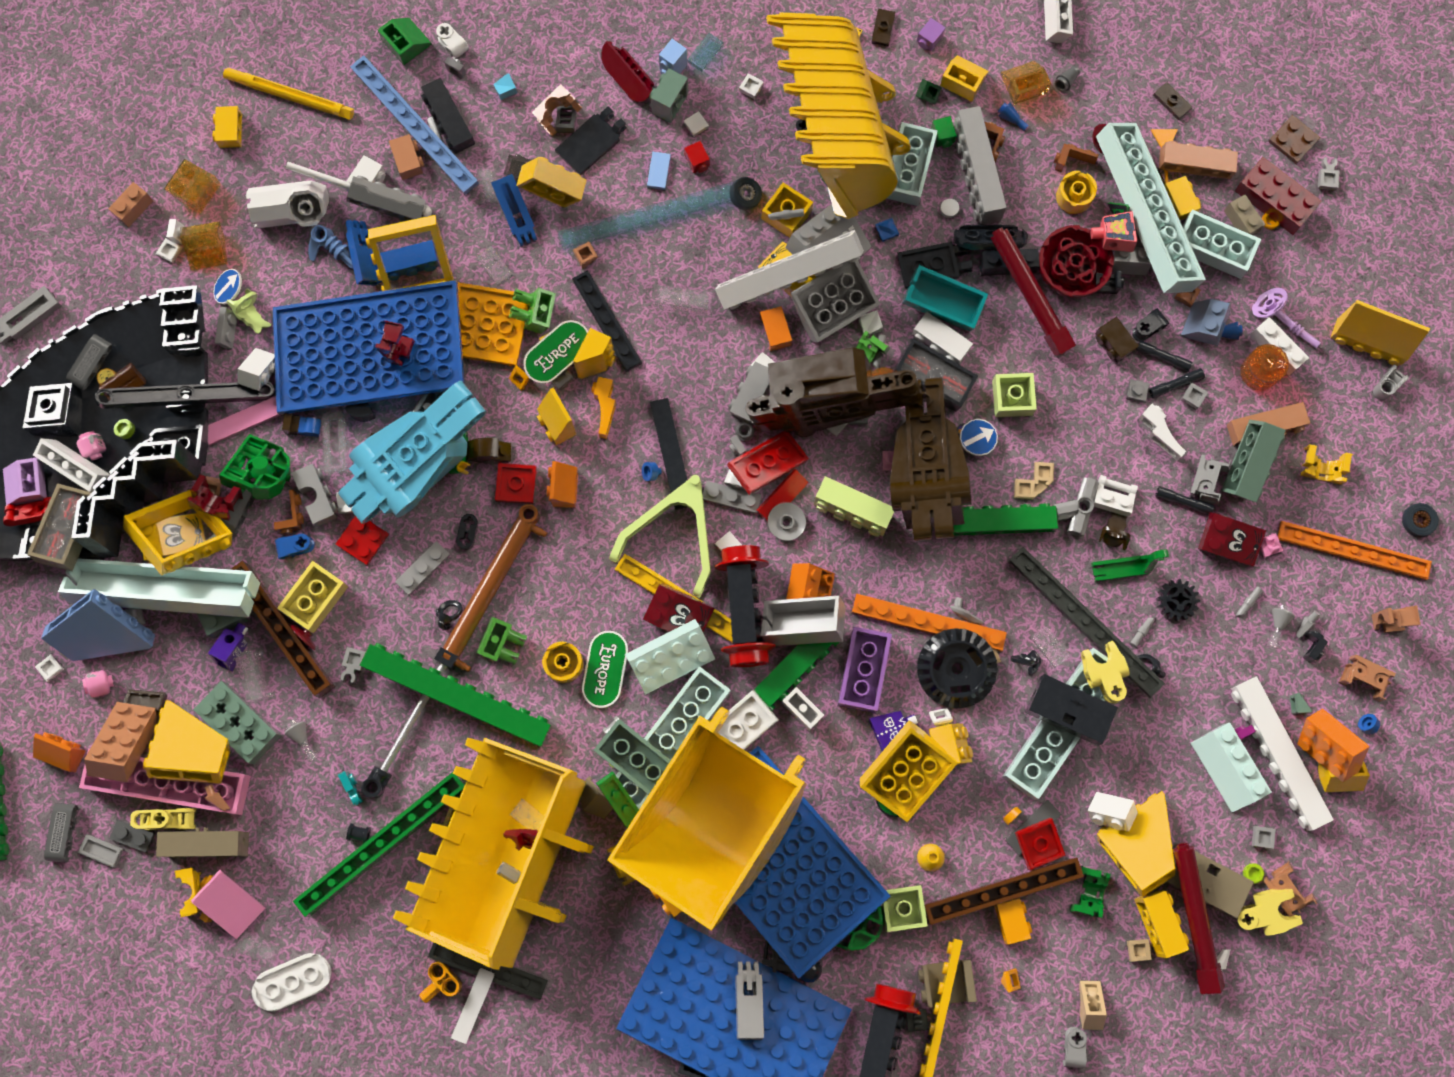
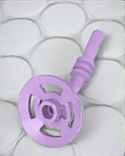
M1273 288L1258 297L1252 306V312L1256 317L1268 318L1275 315L1289 327V331H1293V334L1296 333V336L1302 337L1313 347L1317 348L1321 344V342L1306 332L1304 327H1301V324L1297 325V321H1292L1281 311L1288 300V294L1284 289ZM1269 298L1268 300L1265 301L1263 307H1260L1261 303H1262L1265 299Z

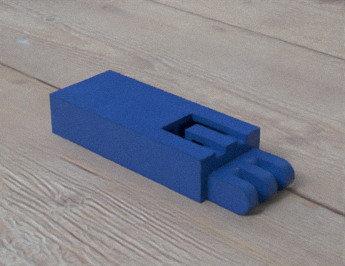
M513 174L491 182L513 235H516L520 246L524 245L522 237L525 238L527 244L530 243L528 237L530 234L534 241L537 240L533 230V221L519 188L516 186L517 183ZM521 212L525 224L523 225L521 218L516 219L518 227L513 215Z
M347 220L346 237L356 284L379 285L382 281H379L377 278L376 270H378V267L373 265L371 259L373 251L372 248L368 249L366 238H368L366 222Z

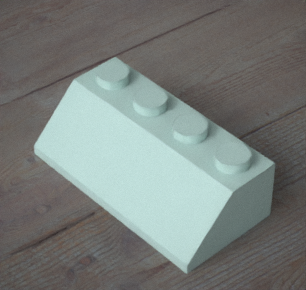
M1230 722L1191 742L1192 747L1231 813L1272 793Z

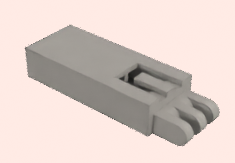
M45 286L41 287L0 318L1 345L7 343L12 338L17 340L61 307L60 303ZM21 316L23 320L20 322L16 321V324L12 326L11 323Z
M750 961L746 962V970H743V963L738 962V975L735 976L737 1040H762L764 1038L762 975H759L758 961H754V970H751ZM744 982H747V991H752L753 982V996H744Z

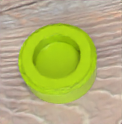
M127 419L119 420L114 426V433L121 439H128L135 432L134 424Z
M1251 863L1244 867L1243 876L1252 880L1253 884H1256L1263 880L1264 870L1260 865Z

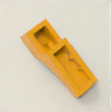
M598 376L597 382H593L591 393H594V398L599 400L600 404L599 438L607 439L616 408V400L611 398L614 383L611 379Z

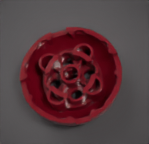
M1069 225L1055 230L1046 238L1039 253V270L1043 280L1053 291L1066 297L1081 298L1096 293L1107 283L1114 266V256L1112 250H1105L1102 247L1101 239H1091L1090 229L1080 227V225ZM1063 258L1065 260V263L1062 264V261L1058 259ZM1088 265L1090 269L1084 271L1083 266ZM1069 273L1073 274V275H1074V279L1069 278V277H1068V274H1069ZM1104 273L1103 277H1100V282L1096 285L1095 274Z

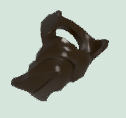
M1111 512V518L1108 520L1107 526L1102 528L1099 542L1102 540L1111 547H1119L1123 544V550L1125 551L1131 535L1124 531L1127 516Z

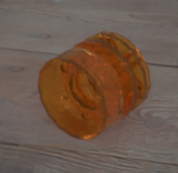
M1264 344L1258 346L1244 359L1241 365L1240 374L1242 380L1248 387L1254 390L1264 391L1270 389L1286 375L1289 369V360L1286 353L1275 345Z

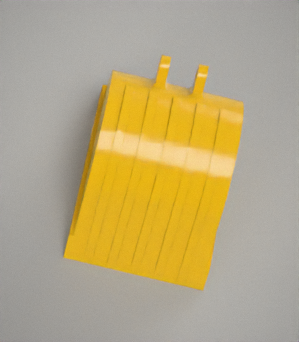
M724 707L719 708L710 722L699 716L607 859V861L710 930H713L722 921L729 908L746 892L763 870L788 830L802 800L804 788L807 785L797 777L806 762V759L802 756L797 755L783 775L721 736L718 732L730 713Z

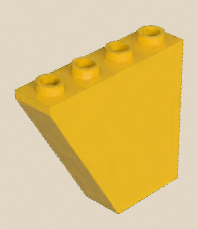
M166 700L164 708H161L159 712V723L154 728V739L149 743L148 758H145L143 762V769L146 770L148 778L221 784L230 754L228 739L173 702Z
M1162 791L1158 794H1152L1142 805H1136L1138 813L1130 831L1116 830L1112 827L1104 826L1097 833L1099 844L1141 897H1144L1175 876L1165 794Z

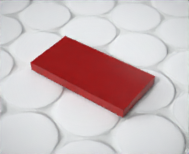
M783 431L728 462L727 466L746 492L751 495L806 463L809 458L789 432L785 433Z

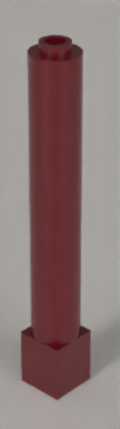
M1001 227L994 231L991 240L1045 333L1044 339L1055 356L1061 355L1076 346L1066 326H1062L1008 229L1003 230Z
M1180 843L1173 851L1198 967L1196 974L1200 993L1221 994L1225 984L1221 964L1217 961L1194 846H1189V843Z

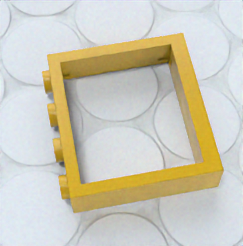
M436 215L368 229L366 243L368 249L372 248L373 254H371L373 265L378 267L376 274L378 280L383 282V286H381L382 291L393 289L391 288L377 242L431 231L444 278L401 288L454 281Z
M190 490L124 516V530L161 576L174 572L185 565H190L204 557H209L211 554L225 550L232 545V532L223 521L216 516L194 509L216 537L164 559L139 530L191 509L187 501L188 497H192Z

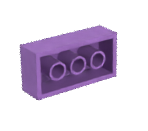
M853 627L837 706L871 713L878 711L892 634Z

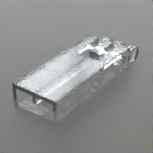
M338 406L339 411H336V407H331V412H329V408H323L324 417H321L323 468L326 475L350 473L347 417L344 415V406ZM330 425H333V432H338V437L330 438Z

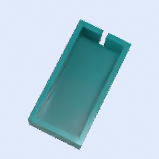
M919 265L914 271L902 304L924 313L928 312L938 319L970 332L975 329L988 294Z

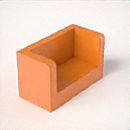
M782 306L761 311L760 320L763 322L770 352L792 346V338Z

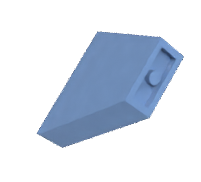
M93 589L46 625L41 639L71 661L150 649L153 646L155 634L149 628L139 623L136 618L123 611L120 606L115 605L104 594Z

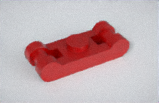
M46 497L43 501L16 506L12 504L6 505L4 509L6 516L3 518V524L10 527L41 521L51 497Z

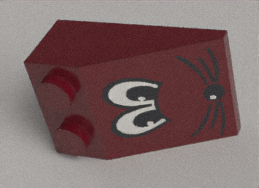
M1210 512L1198 549L1254 567L1267 530Z
M661 583L658 585L643 620L670 632L695 619L704 633L715 608L665 583Z

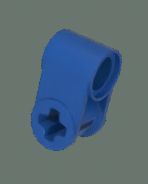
M306 534L281 537L275 540L279 560H284L285 557L289 556L293 558L297 555L309 553L315 547L314 540Z

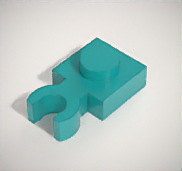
M343 771L338 774L353 805L363 802L355 786L358 782L353 773L349 774V772Z

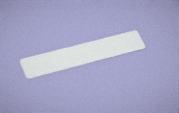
M480 968L451 1036L452 1039L464 1044L467 1043L495 976L494 973Z

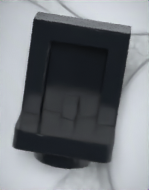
M1121 271L1111 274L1107 283L1096 293L1117 294L1124 285V277H1121ZM1104 273L1095 274L1096 285L1100 282V277H1103Z
M1311 630L1304 635L1313 642L1303 657L1308 662L1318 661L1323 656L1324 651L1322 650L1328 643L1321 633Z

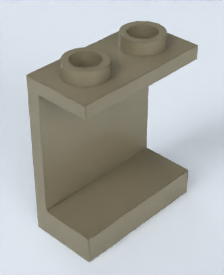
M970 959L958 960L949 1004L966 1001L977 1002ZM944 962L921 965V970H918L919 982H923L924 990L921 991L922 1003H926L928 1008L934 1006L935 1002L939 1003L940 994H937L939 983L943 982L945 974H942Z

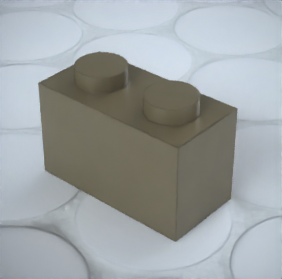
M1246 195L1230 202L1224 210L1236 229L1250 235L1259 233L1266 225Z

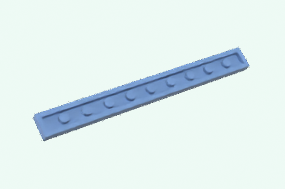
M364 55L350 66L353 72L465 195L479 184L478 180Z

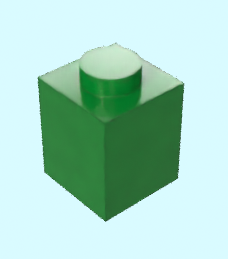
M951 116L933 120L931 129L937 130L936 146L947 148L953 145L956 139V132Z

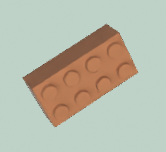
M116 702L84 759L87 776L128 782L154 733L155 725L158 724L156 709Z

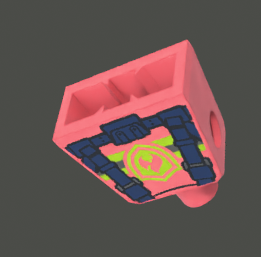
M1133 212L1104 216L1100 227L1091 228V239H1101L1102 247L1105 250L1134 252L1137 238Z

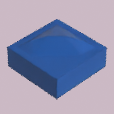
M892 218L875 224L881 242L899 236Z

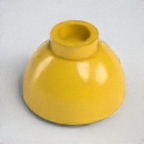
M926 844L918 851L917 860L922 869L934 872L943 866L945 854L938 845Z

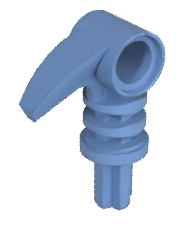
M321 225L315 226L311 231L308 252L310 260H316L318 250L323 246L326 250L329 249V253L334 254L333 257L336 260L341 259L353 269L350 252L348 251L349 246L347 244L342 245L343 242L338 240L337 236H334L330 228ZM324 230L325 236L321 239L320 233Z

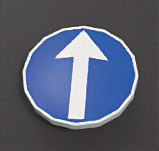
M226 270L217 279L213 294L218 303L225 305L227 300L233 301L239 294L242 286V277L237 270Z
M971 420L964 425L960 432L962 447L966 452L975 456L989 454L997 444L998 435L996 429L986 420Z

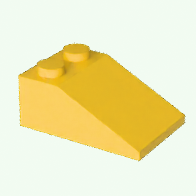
M551 388L537 408L539 415L536 417L540 425H545L548 429L545 433L550 442L554 441L558 445L575 436L576 432L572 419L555 389Z

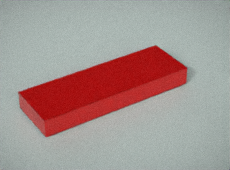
M794 469L756 511L768 522L769 513L775 506L781 503H791L809 482L798 470Z

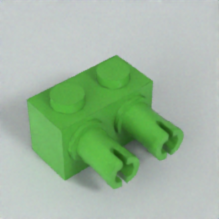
M537 288L531 294L515 289L513 300L528 304V311L512 306L509 318L524 321V329L542 334L550 326L556 293Z
M491 617L476 653L494 661L500 658L515 665L517 660L511 657L518 658L519 653L504 648V643L508 640L523 647L525 642L520 641L519 638L526 641L527 635L512 630L511 624Z

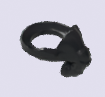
M445 601L436 609L438 627L443 631L450 629L451 625L449 623L461 615L463 608L459 601ZM449 606L458 608L457 613L453 616L443 613L444 610Z
M1032 650L1028 655L1022 653L1021 655L1010 657L1013 663L1033 665V667L1028 668L1029 675L1036 673L1042 663L1041 657L1035 650Z
M1149 654L1137 656L1140 660L1149 659L1153 665L1151 670L1159 678L1166 676L1157 658Z

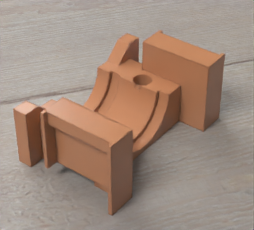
M559 85L532 114L553 137L557 133L551 125L553 122V110L559 106L567 108L570 105L578 112L582 107L562 85Z
M1417 605L1395 610L1387 608L1372 614L1374 630H1378L1380 625L1383 624L1384 633L1405 631V627L1421 625Z
M1358 655L1350 656L1349 660L1354 663L1345 665L1338 683L1348 685L1352 683V680L1368 683L1376 690L1373 696L1374 700L1379 702L1386 700L1383 698L1387 685L1392 684L1388 679L1395 677L1396 673Z
M1289 860L1286 864L1272 871L1274 878L1270 880L1266 876L1264 882L1269 889L1293 890L1295 897L1283 901L1280 905L1288 916H1294L1293 911L1297 909L1301 913L1300 909L1313 901L1317 904V899L1312 893L1304 897L1295 887L1288 875L1294 871Z

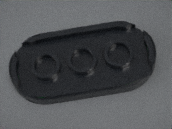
M970 224L961 226L959 230L956 229L953 241L964 249L997 250L991 240L993 237L992 233L1002 227L1003 230L1008 229L1017 247L1020 249L1027 244L1028 234L1024 229L1022 231L1018 230V227L1015 225Z

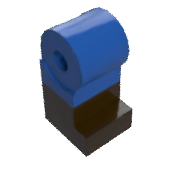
M285 413L282 431L289 435L318 437L322 421L316 418H305Z

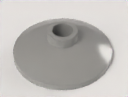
M792 503L778 504L771 510L768 516L769 530L780 540L790 541L798 538L806 526V518L803 511ZM783 520H789L790 524L788 526H784Z

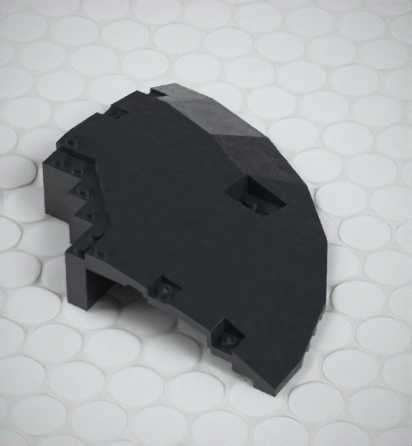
M197 285L160 289L156 291L157 294L149 297L145 294L140 296V300L131 303L128 300L123 302V306L117 308L111 306L97 311L87 317L84 324L79 327L72 326L62 332L64 336L57 340H49V345L41 350L38 348L27 357L29 361L22 367L18 365L7 375L9 379L0 385V561L26 562L27 560H33L27 553L41 521L10 527L3 524V518L6 516L4 513L6 498L3 469L17 460L36 458L33 454L41 438L57 440L81 455L77 446V440L80 439L79 436L86 432L94 431V433H99L102 436L106 446V451L102 453L103 457L93 461L90 458H85L111 476L108 478L103 477L92 487L94 491L87 498L82 496L77 501L71 538L83 546L78 559L105 560V558L118 557L125 515L143 509L144 502L162 501L164 483L194 481L198 479L199 474L201 475V467L206 466L208 450L209 411L205 408V404L103 409L98 407L95 401V395L100 390V384L97 381L98 373L106 368L117 373L130 363L145 378V387L208 384V353L201 347L205 323L201 289ZM94 334H97L111 343L113 347L89 386L85 390H81L67 381L66 376L89 339ZM183 391L180 394L186 399L192 396L189 391ZM105 395L99 397V400L103 403L109 401ZM51 402L50 406L44 409V405ZM127 419L134 424L135 432L130 438L121 439L114 433V426L119 420ZM42 462L44 464L47 497H52L57 484L87 491Z

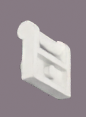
M1100 475L1094 507L1130 517L1138 486L1133 484L1131 486L1106 479V476ZM1104 486H1107L1113 489L1127 492L1128 496L1103 488Z

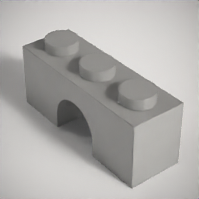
M310 464L291 473L298 490L302 494L308 491H316L317 493L315 502L306 506L309 517L315 527L338 518L336 515L339 512L334 501H330L329 496L332 494L328 485H324L322 482L324 475L320 468Z

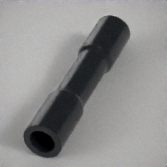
M1142 340L1138 343L1139 347L1136 349L1138 352L1158 358L1186 372H1189L1193 362L1170 354Z
M1199 368L1169 382L1151 387L1148 391L1150 394L1153 393L1151 397L1154 399L1176 388L1205 378V374Z
M1162 486L1157 488L1158 492L1155 496L1184 505L1206 515L1213 512L1214 505L1181 495Z

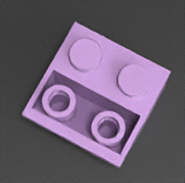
M38 458L17 460L3 469L6 505H20L43 501L47 497L44 464Z

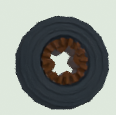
M1424 503L1409 506L1402 515V523L1405 530L1415 537L1429 536L1436 530L1439 522L1437 512L1433 507ZM1418 517L1424 518L1422 524L1417 523L1416 520L1418 519Z

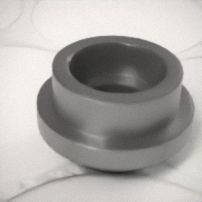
M743 422L736 427L735 434L739 440L749 441L754 435V428L751 424ZM743 429L748 430V434L743 435L741 431Z

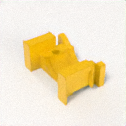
M1309 444L1304 448V450H1307L1305 463L1302 466L1306 467V469L1301 472L1300 476L1340 485L1347 481V478L1342 477V475L1345 476L1350 472L1353 454L1344 453L1340 456L1339 461L1322 463L1321 459L1315 455L1317 446Z
M193 868L175 870V877L180 878L182 883L190 885L192 889L191 897L184 901L185 906L183 909H180V917L195 915L198 911H201L191 902L201 888V872L193 871Z

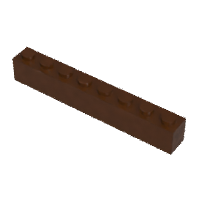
M243 560L232 567L230 570L252 571L260 582L256 598H251L254 601L252 609L312 694L320 699L334 689L336 686L303 640L291 629V623L284 613L277 609L278 605L252 568Z
M1070 858L926 903L924 906L928 925H933L1082 878L1084 875L1078 858Z

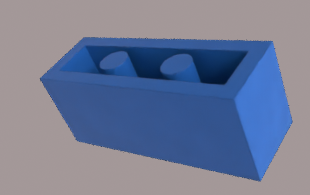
M432 240L380 253L390 281L398 280L400 276L404 275L415 276L419 271L423 270L426 272L434 271L436 267L440 266Z

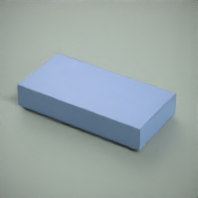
M652 152L647 188L666 189L671 154Z

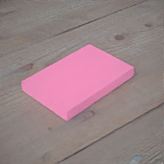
M221 870L191 900L196 907L235 939L265 909L260 902Z

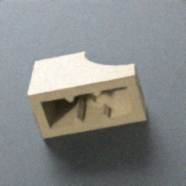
M1080 981V1018L1082 1029L1103 1030L1107 1014L1101 982Z

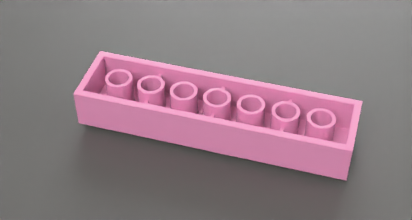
M140 757L128 782L87 776L86 766L84 765L79 788L242 815L251 776L225 771L221 784L148 778L146 770L143 769L145 758ZM212 784L215 793L219 792L230 807V810L222 811L205 800V797L208 796L205 787Z

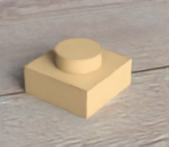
M1149 939L1127 941L1130 962L1152 960Z

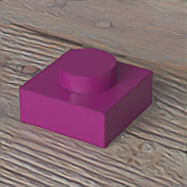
M1242 725L1235 729L1241 741L1256 732L1252 725L1248 727Z

